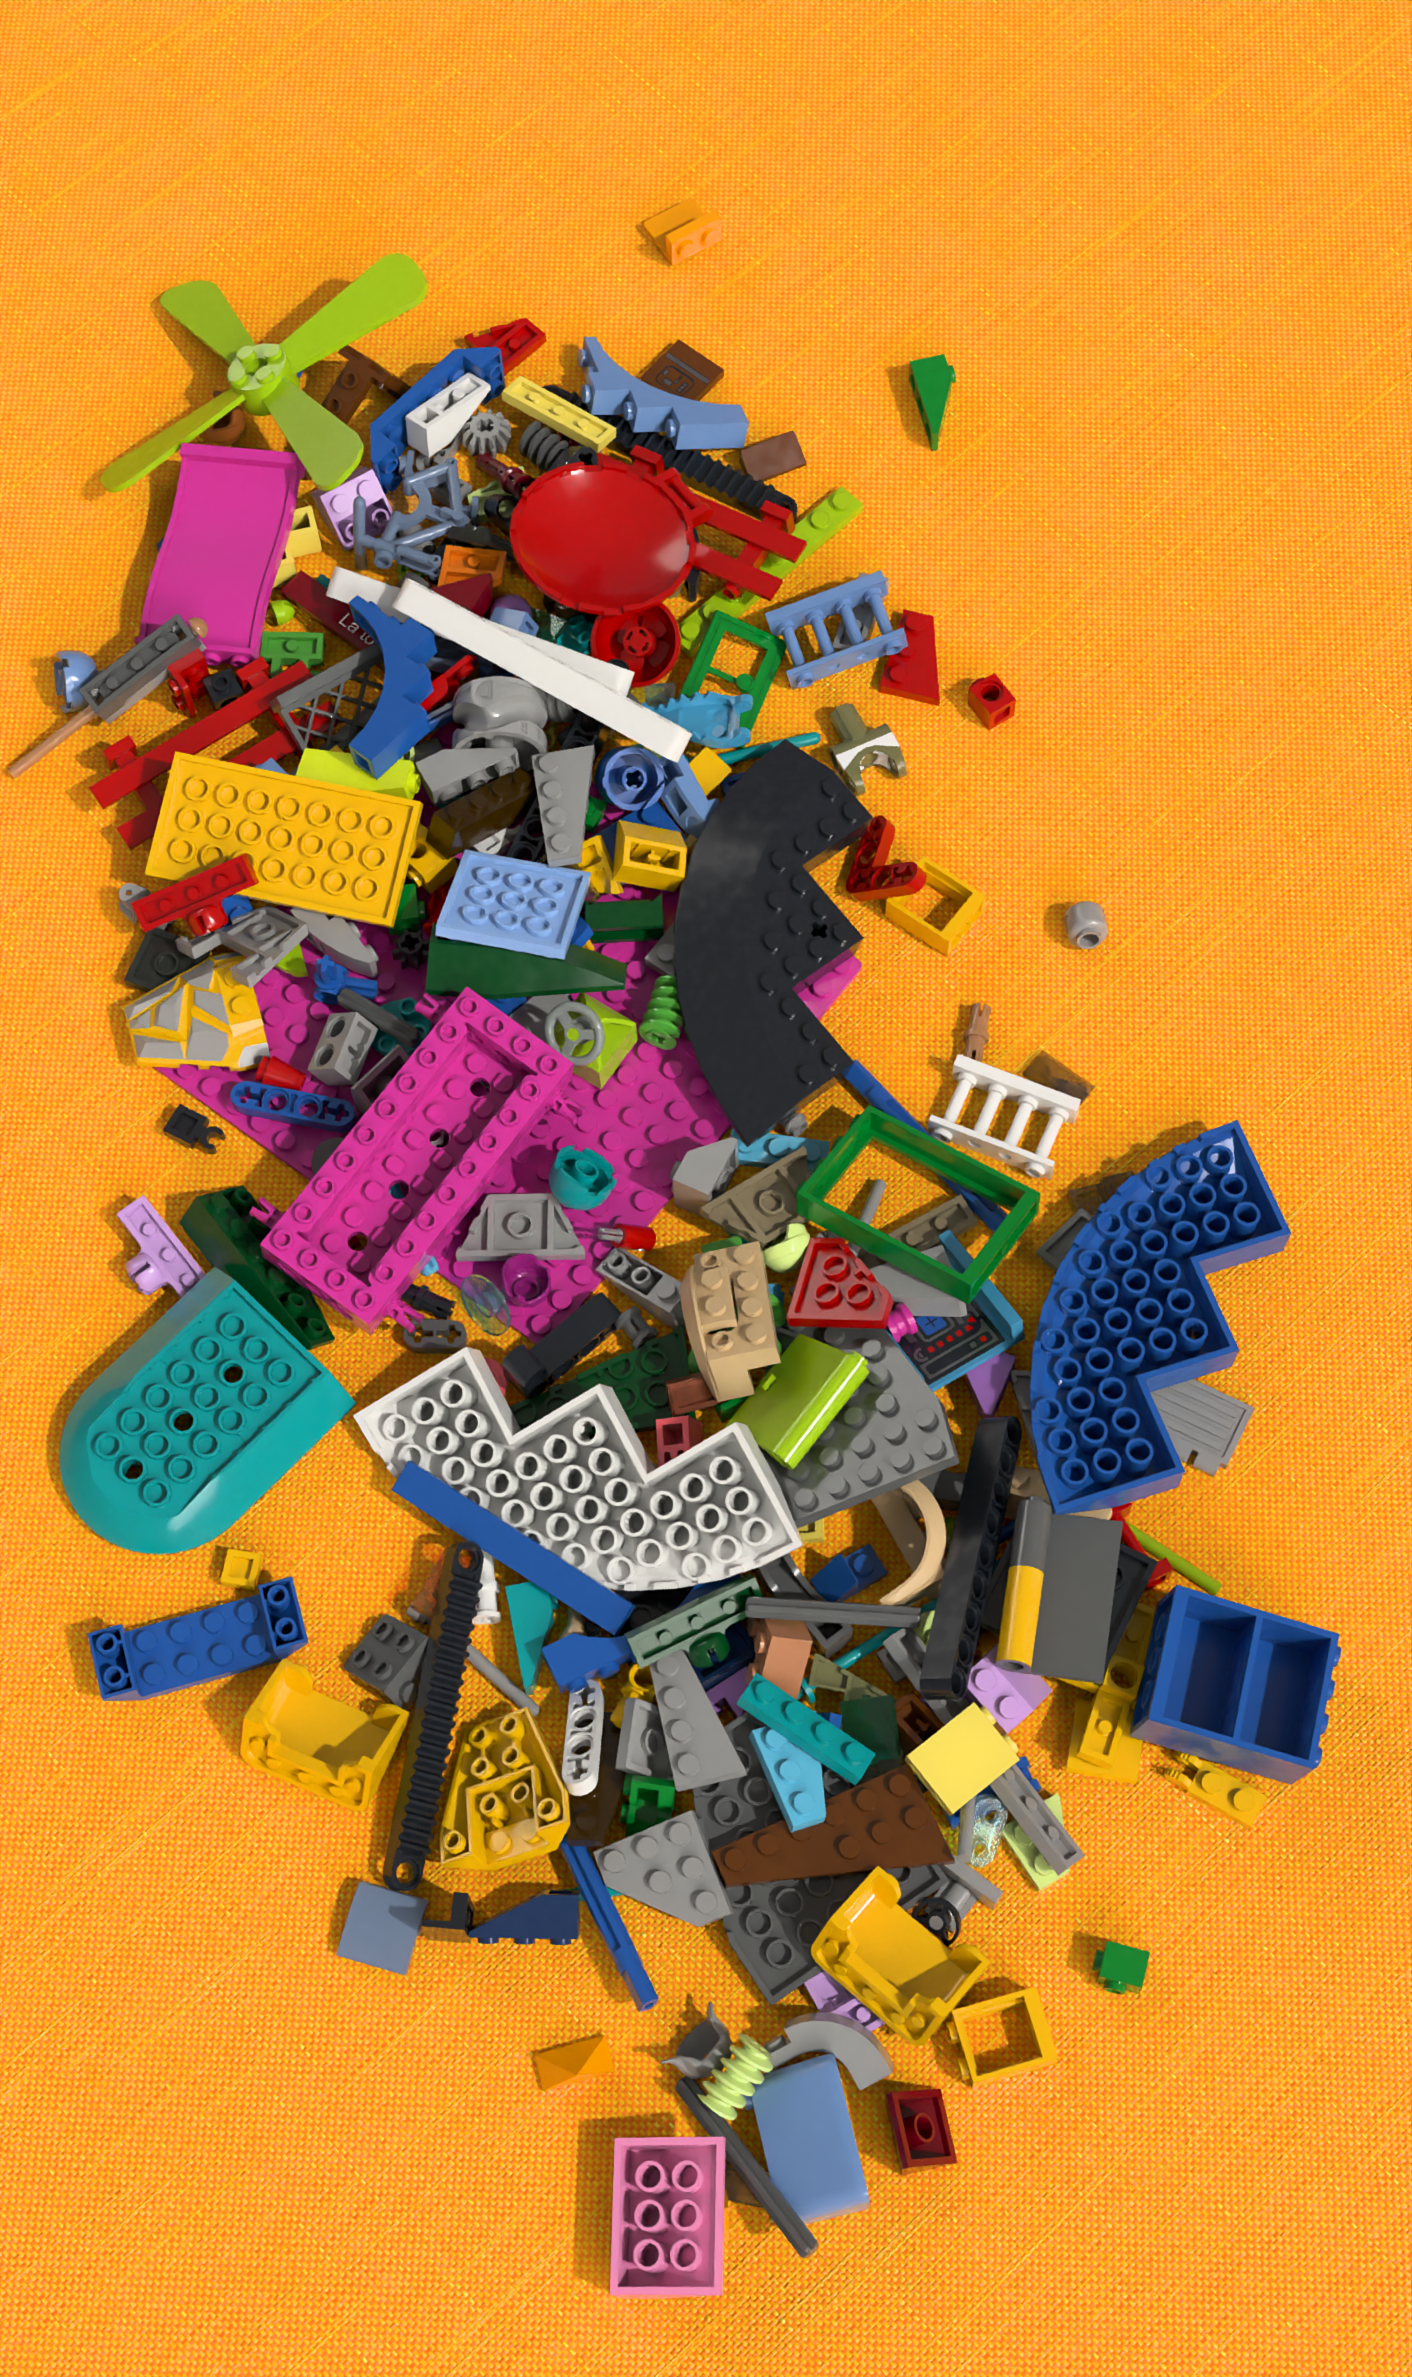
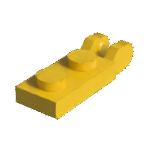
M1176 1751L1173 1755L1179 1763L1196 1771L1197 1774L1192 1781L1178 1770L1166 1768L1163 1776L1171 1783L1186 1790L1187 1795L1250 1829L1267 1795L1205 1760L1202 1762L1196 1756Z

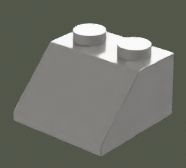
M730 1137L687 1151L682 1162L676 1161L670 1174V1179L673 1181L671 1192L674 1193L675 1206L702 1217L699 1213L700 1208L726 1192L739 1167L738 1139Z

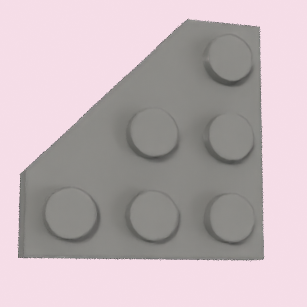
M693 1810L593 1852L607 1887L694 1926L702 1927L733 1914L732 1907Z

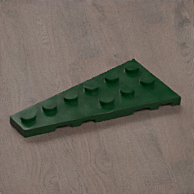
M681 1325L673 1329V1332L658 1339L653 1338L645 1342V1345L627 1354L622 1353L576 1375V1378L561 1385L558 1383L531 1399L526 1398L509 1406L520 1429H525L596 1385L602 1384L612 1387L636 1433L656 1430V1419L673 1417L670 1413L664 1381L690 1375L684 1326ZM692 1411V1412H688V1413L681 1414V1415L674 1416V1417L687 1416V1415H688V1416H690V1417L696 1419V1414H695V1411ZM592 1427L593 1433L589 1436L590 1439H593L596 1434L595 1427Z

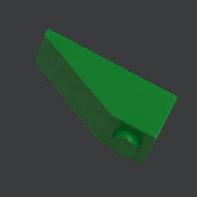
M945 354L910 361L909 382L931 451L938 450L951 397L952 383L956 382L953 365L948 366Z

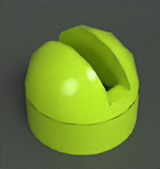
M280 599L270 602V607L278 626L292 620L295 610L290 601Z

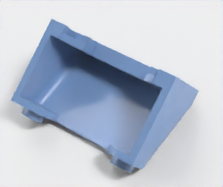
M834 2053L821 2055L764 2073V2081L761 2084L752 2083L755 2093L752 2096H743L746 2100V2110L754 2109L770 2179L805 2225L868 2210L870 2204L868 2190Z

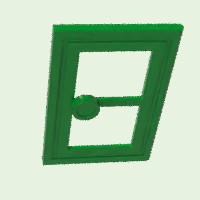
M715 610L677 699L681 694L691 698L694 692H699L706 674L710 673L734 684L736 689L742 693L749 692V695L753 697L752 709L740 713L739 728L745 727L751 731L787 648L785 641L724 612ZM725 631L767 650L755 679L746 673L740 674L735 678L710 666ZM741 745L735 748L743 749L745 745Z

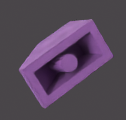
M1001 1352L965 1373V1385L980 1418L995 1417L1010 1382V1372L1015 1370L1016 1356Z

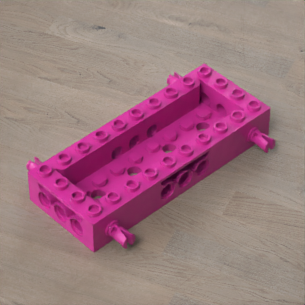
M469 987L463 990L449 1009L433 999L428 993L423 995V1002L429 1007L417 1002L414 1010L436 1024L288 1210L282 1213L267 1202L265 1198L261 1197L258 1200L259 1205L268 1214L255 1207H252L249 1215L254 1216L271 1229L260 1243L263 1257L369 1336L372 1335L387 1316L407 1329L409 1333L414 1332V1325L405 1316L421 1323L424 1315L419 1314L400 1300L405 1291L548 1110L553 1109L571 1122L572 1125H575L577 1123V1116L573 1112L583 1116L586 1110L584 1106H581L563 1093V1090L573 1079L574 1063ZM475 1082H485L490 1088L489 1092L482 1097L475 1096L470 1090ZM437 1132H443L449 1137V1142L446 1146L438 1148L431 1144V1136ZM402 1183L406 1185L409 1189L407 1196L402 1199L393 1198L389 1190L394 1184ZM354 1235H362L368 1241L367 1246L361 1251H354L348 1246L350 1238Z

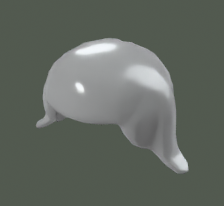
M711 2001L707 2006L706 2020L702 2021L686 2036L679 2045L675 2057L660 2062L661 2064L671 2063L681 2073L691 2079L713 2076L711 2073L713 2069L721 2071L724 2068L720 2059L722 2057L730 2059L732 2055L729 2047L733 2043L730 2039L729 2030L715 2015Z

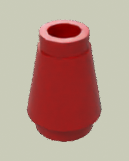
M264 1055L259 1064L255 1080L265 1085L301 1091L307 1074L302 1073L274 1055L272 1057Z

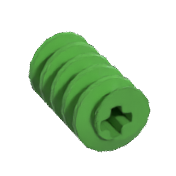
M665 975L656 979L655 989L652 990L651 1000L648 1001L647 1011L643 1015V1022L640 1024L638 1031L640 1036L649 1044L668 1050L676 1047L677 1042L675 1039L680 1036L681 1031L679 1028L683 1026V1015L680 1003L677 1002L676 977Z

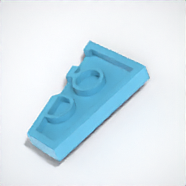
M769 1726L752 1730L749 1738L790 1832L824 1822L826 1808L821 1762Z

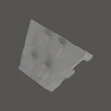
M553 1193L488 1194L481 1206L479 1216L474 1218L468 1229L469 1234L463 1245L458 1247L456 1251L457 1262L506 1261L518 1253L533 1254L537 1257V1260L586 1259L585 1249L577 1239L570 1221L565 1216L559 1201Z

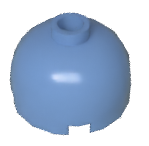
M57 651L55 656L60 658V662L54 663L57 696L64 695L66 705H59L63 713L82 711L89 704L79 689L99 675L103 669L97 670L95 661L88 654L81 651Z

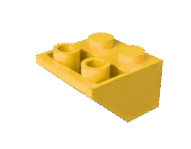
M618 820L612 880L674 892L685 878L687 847L681 833Z

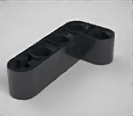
M569 446L560 454L547 472L557 467L577 462H584V465H598V457L596 452L590 447ZM490 495L484 503L485 515L510 539L511 517L513 509L519 500L511 495ZM502 501H504L506 505L505 513L501 516L499 513V505Z
M603 1292L596 1294L531 1349L522 1344L509 1352L502 1361L504 1377L525 1399H531L542 1394L618 1330L614 1323L619 1319L622 1312Z

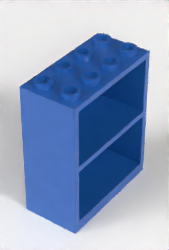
M1176 1585L1156 1605L1144 1662L1145 1669L1138 1690L1129 1737L1292 1785L1302 1777H1305L1314 1768L1316 1769L1322 1758V1748L1318 1746L1320 1735L1324 1734L1329 1720V1715L1325 1713V1708L1335 1688V1681L1331 1679L1333 1667L1337 1666L1341 1655V1647L1337 1646L1339 1634Z

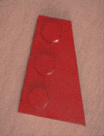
M904 609L898 629L904 628L908 647L903 648L895 655H889L879 692L939 706L940 696L934 617Z

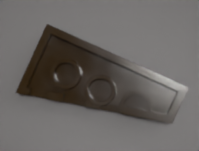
M604 1712L599 1772L596 1787L588 1794L582 1796L571 1794L570 1826L567 1837L568 1846L604 1847L616 1815L618 1802L624 1790L627 1772L615 1768L621 1729L610 1721V1716L613 1712ZM585 1719L579 1722L577 1727H587L593 1720ZM590 1746L579 1747L575 1754L581 1755L586 1753ZM578 1768L580 1772L579 1779L581 1774L584 1773L582 1768Z

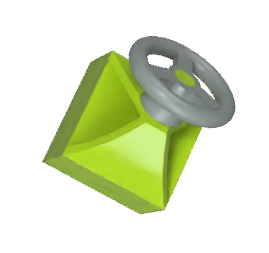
M580 993L574 1002H564L554 1007L548 1014L544 1025L545 1043L574 1063V1074L599 1089L603 1088L638 1040L635 1022L586 993Z

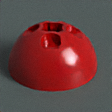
M663 603L626 615H598L591 631L593 658L605 662L611 659L625 661L629 666V670L635 672L631 683L632 688L649 686L664 678L676 664L681 650V632L678 622L670 609Z

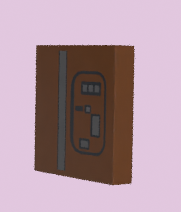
M678 339L641 376V381L667 393L700 401L724 377V369Z

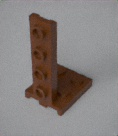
M346 345L338 353L349 361L321 405L347 425L373 384L396 399L404 395L411 386L353 347ZM305 469L304 477L311 480L312 478Z

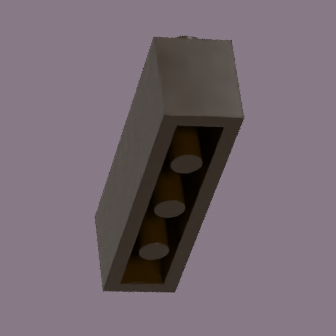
M519 767L514 772H509L434 812L425 841L448 860L465 851V849L467 850L527 816L537 796L535 778Z

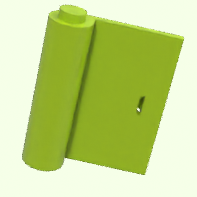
M800 1333L780 1357L781 1363L774 1364L754 1389L755 1394L750 1395L724 1427L725 1429L735 1422L747 1425L758 1446L789 1470H793L870 1373L866 1368L868 1365L867 1360L857 1352L851 1351L848 1354Z

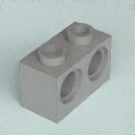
M358 1012L330 1014L307 1070L328 1086L355 1085L378 1028Z

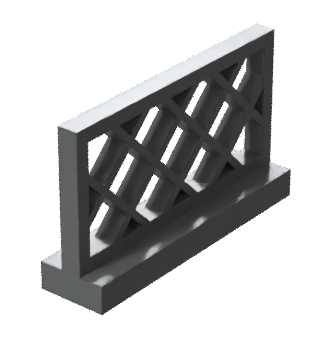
M375 643L269 702L273 712H278L302 755L304 749L308 748L309 735L325 740L323 750L329 751L333 748H329L330 742L337 743L336 745L342 749L348 746L360 733L355 734L356 727L363 729L366 724L358 722L361 706L375 710L377 705L363 701L366 685L383 690L382 684L368 680L370 669L379 663L385 673L384 657ZM364 672L363 678L357 677L358 674ZM351 680L361 683L358 699L342 694L346 681ZM338 686L337 692L330 691L331 689ZM325 694L335 698L332 714L316 709L320 695ZM312 700L311 707L304 705ZM340 700L356 704L353 720L337 715ZM295 709L309 712L306 728L295 725L289 712ZM314 714L330 719L327 735L311 730ZM335 721L351 725L347 739L342 740L332 736Z

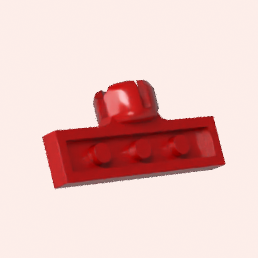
M244 853L132 902L131 905L144 932L177 918H183L187 921L192 934L199 937L218 930L228 923V917L222 906L224 898L258 884L259 880L247 854Z

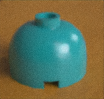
M573 1145L563 1147L556 1155L548 1172L549 1188L555 1198L563 1206L574 1210L588 1211L602 1205L617 1183V1178L613 1180L612 1177L614 1171L612 1165L603 1156L591 1149L584 1148L580 1152L573 1150L575 1147Z

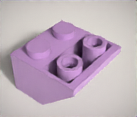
M365 466L354 470L337 488L329 491L318 489L311 493L324 522L344 551L354 547L353 501L356 497L361 496L366 502L365 533L367 535L375 537L384 532L393 513L374 470Z

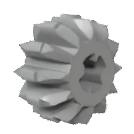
M490 408L486 413H481L477 409L476 416H470L461 428L462 444L465 449H468L471 457L489 453L496 459L497 452L505 454L507 445L511 444L510 423L504 419L501 412L493 415V411Z

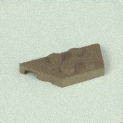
M804 1146L800 1147L700 1208V1215L750 1243L759 1241L761 1249L786 1236L788 1224L800 1223L804 1225L810 1220L796 1213L797 1199L795 1198V1192L799 1184L811 1177L806 1161V1148Z

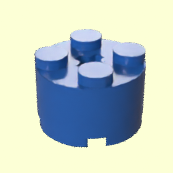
M619 746L608 751L601 758L596 768L594 783L600 796L609 805L623 810L637 811L652 806L662 795L665 786L664 769L661 761L651 751L640 747ZM627 773H633L631 776L634 780L633 784L626 783L628 780L626 778Z

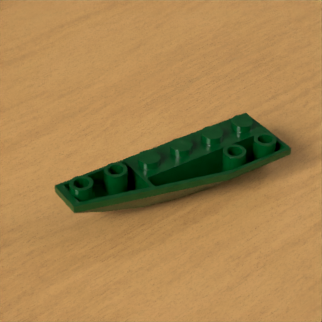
M437 923L432 925L425 993L429 995L459 997L466 987H469L482 998L490 1000L625 990L627 964L598 952L570 944L565 960L547 958L531 953L516 952L499 947L435 936Z
M244 1185L197 1196L179 1224L212 1267L218 1268L236 1280L307 1350L333 1343L335 1338L312 1293L263 1257L260 1243L271 1229L254 1216L249 1215L252 1207L262 1212L264 1211Z

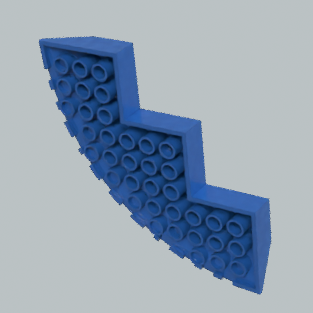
M1238 1120L1203 1132L1186 1144L1183 1142L1172 1148L1171 1152L1151 1161L1145 1169L1135 1176H1130L1111 1198L1100 1205L1088 1224L1086 1223L1081 1229L1066 1257L1057 1269L1040 1315L1032 1352L1029 1388L1032 1435L1040 1474L1055 1515L1115 1508L1177 1488L1185 1473L1184 1467L1150 1392L1232 1367L1239 1348L1205 1275L1284 1251L1291 1235V1231Z

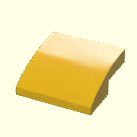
M1077 1698L1065 1772L1137 1784L1143 1740L1129 1737L1134 1710L1131 1708L1129 1710L1114 1763L1108 1770L1076 1757L1093 1701Z

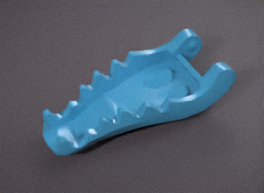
M711 691L705 694L694 692L691 698H687L684 694H681L678 699L669 698L666 705L659 704L652 707L647 705L646 702L641 704L691 732L692 736L689 741L703 746L727 749L745 745L751 740V731L745 727L739 728L740 713L751 710L753 706V697L749 694L728 696Z

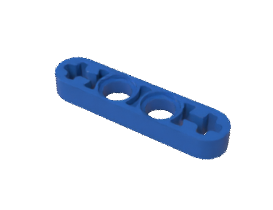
M250 1081L237 1083L232 1088L230 1094L234 1108L239 1113L337 1133L351 1130L356 1123L353 1105L343 1099ZM250 1092L253 1099H247L246 1103H242L240 1097H245L246 1093ZM282 1097L287 1101L283 1109L274 1111L269 1108V1103L273 1098ZM258 1100L262 1101V1107H260ZM305 1104H316L318 1111L313 1116L305 1117L300 1113L301 1108ZM324 1107H327L329 1114L325 1113ZM345 1111L347 1117H342L341 1122L336 1121L335 1115Z

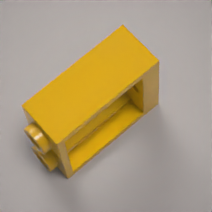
M923 856L917 865L926 872V882L960 903L962 907L942 931H939L903 907L912 895L885 898V916L942 954L948 956L985 911L986 895Z
M1036 1986L952 2010L950 2015L951 2021L946 2023L952 2045L958 2043L962 2055L961 2058L957 2059L960 2075L963 2081L969 2079L971 2088L1055 2065L1059 2059ZM1023 2006L1038 2057L979 2073L963 2022Z

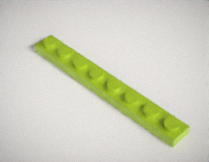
M841 486L795 525V530L791 535L807 541V546L797 562L792 563L769 553L760 570L783 580L863 511V503ZM720 589L679 624L681 650L690 658L697 653L715 610L738 618L761 597L745 591L741 598L737 597L736 600H731L725 597Z

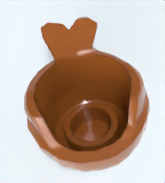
M213 391V398H216L223 392ZM236 406L199 434L200 438L214 446L228 447L235 444L240 439L247 423L242 407Z

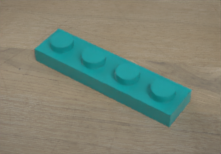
M758 1673L754 1675L736 1703L739 1707L855 1786L876 1754Z

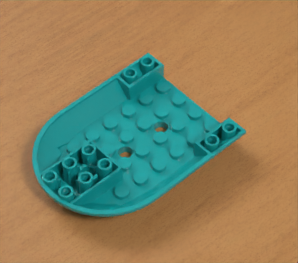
M214 1267L110 1365L79 1397L67 1418L61 1437L59 1462L62 1482L70 1503L79 1517L89 1528L108 1542L120 1548L143 1554L164 1555L185 1552L214 1540L235 1524L356 1405V1402L331 1372L236 1280ZM232 1366H237L243 1370L242 1378L235 1383L227 1382L224 1379L225 1371ZM189 1414L193 1417V1424L188 1430L180 1431L174 1427L175 1419L179 1415ZM131 1466L143 1467V1472L138 1478H127L126 1472Z

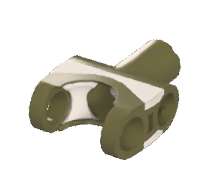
M849 703L838 706L830 713L829 719L842 742L828 747V754L839 778L855 797L865 793L861 773L868 767L881 766L887 769L890 774L893 773L897 779L907 775L906 764L900 746L887 724L868 731L855 706Z

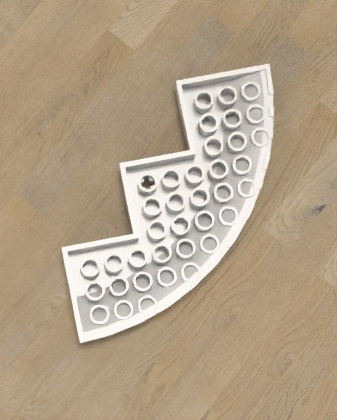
M469 1347L461 1349L353 1415L372 1449L382 1458L387 1465L386 1468L393 1477L399 1478L408 1461L415 1462L609 1589L626 1591L678 1589L719 1581L764 1566L804 1546L780 1485L748 1426L742 1423L735 1422L655 1469L612 1387L598 1384L521 1430L481 1351ZM592 1427H595L596 1434L593 1439H590L589 1436L593 1433Z

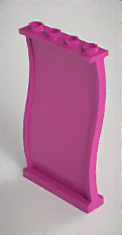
M182 443L179 453L182 461L175 502L169 525L152 571L142 614L139 637H135L134 642L136 645L177 613L188 624H190L188 619L199 617L208 626L206 637L203 639L199 636L206 646V649L202 651L206 663L211 666H218L220 663L231 664L234 667L242 668L259 658L267 607L289 538L297 502L300 478L303 479L305 467L297 454L293 452Z

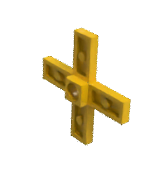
M1138 1602L1104 1672L1103 1684L1096 1685L1091 1682L1057 1678L1094 1693L1076 1757L1108 1770L1114 1763L1130 1708L1135 1709L1138 1690L1145 1669L1143 1663L1153 1624L1154 1608ZM1110 1672L1123 1674L1129 1682V1688L1118 1687L1112 1681Z

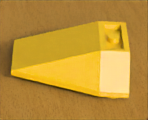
M525 1707L466 1728L440 1829L441 1865L445 1868L496 1871L557 1850L570 1826L568 1791L531 1710Z

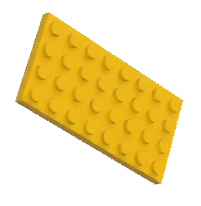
M175 751L145 875L150 878L177 883L246 853L259 883L233 895L393 928L423 804L420 801Z

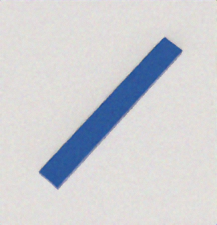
M413 1461L407 1462L391 1489L468 1541L476 1543L482 1550L614 1636L619 1635L636 1606Z

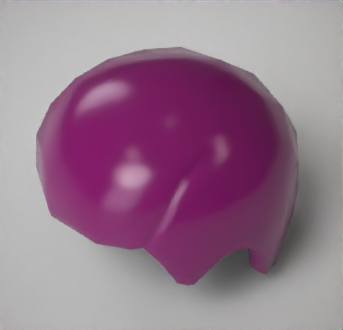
M518 1253L508 1258L501 1269L500 1286L502 1292L510 1302L518 1307H535L546 1300L551 1290L550 1272L547 1267H543L538 1262L535 1255Z

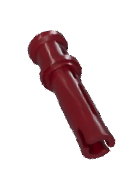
M489 453L480 454L476 460L478 470L499 482L504 492L512 494L518 500L521 499V494L524 491L522 490L523 487L527 488L535 481L534 477L524 474L521 469L508 467L493 456H490Z

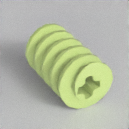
M739 2033L738 2037L744 2046L742 2048L734 2045L729 2047L735 2058L733 2060L725 2057L720 2059L726 2070L724 2072L716 2069L711 2071L717 2082L715 2084L708 2081L702 2083L708 2094L706 2096L697 2094L700 2100L712 2111L728 2120H734L737 2117V2111L734 2107L743 2108L746 2105L743 2095L752 2096L755 2093L752 2083L761 2084L764 2081L761 2071L770 2072L773 2069V2064L770 2061L773 2058L762 2045L743 2033Z

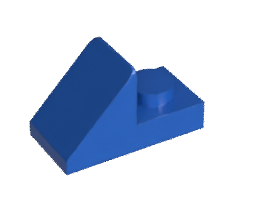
M869 1543L845 1558L841 1553L836 1555L810 1579V1582L814 1589L827 1601L843 1602L887 1577L888 1572Z

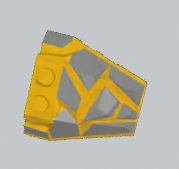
M233 951L211 956L123 1006L137 1066L179 1068L180 1064L198 1065L199 1069L210 1070V1066L229 1067L230 1071H245L259 1067L264 1055L271 1057L254 987L248 988L233 980L230 968L245 960L244 955Z

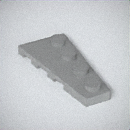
M678 1650L650 1664L677 1792L747 1776L746 1770L684 1650Z

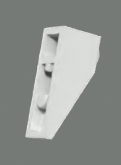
M468 372L407 414L405 420L408 445L427 457H431L451 443L491 390L490 384Z

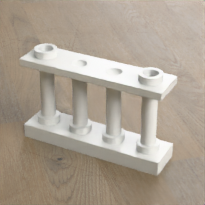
M958 1054L953 1064L952 1079L956 1080L958 1085L943 1119L931 1114L928 1123V1133L942 1143L951 1142L1023 1169L1031 1177H1044L1051 1180L1055 1161L1047 1157L1062 1123H1075L1079 1114L1081 1100ZM976 1087L986 1091L989 1095L974 1129L971 1130L955 1124L970 1088ZM1007 1099L1018 1103L1019 1108L1003 1142L987 1136L986 1133L1000 1100ZM1037 1110L1047 1114L1050 1119L1036 1152L1032 1153L1016 1146L1031 1111Z

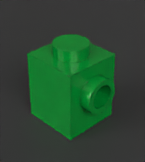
M415 883L403 886L394 927L389 928L390 936H401L406 929L408 932L415 933L419 930L422 931L421 920L427 919L424 900L419 901Z
M1107 1941L1104 1949H1097L1095 1953L1092 1971L1098 1972L1096 1983L1103 1984V1989L1110 1993L1124 1995L1125 1991L1139 1994L1143 1987L1150 1952Z

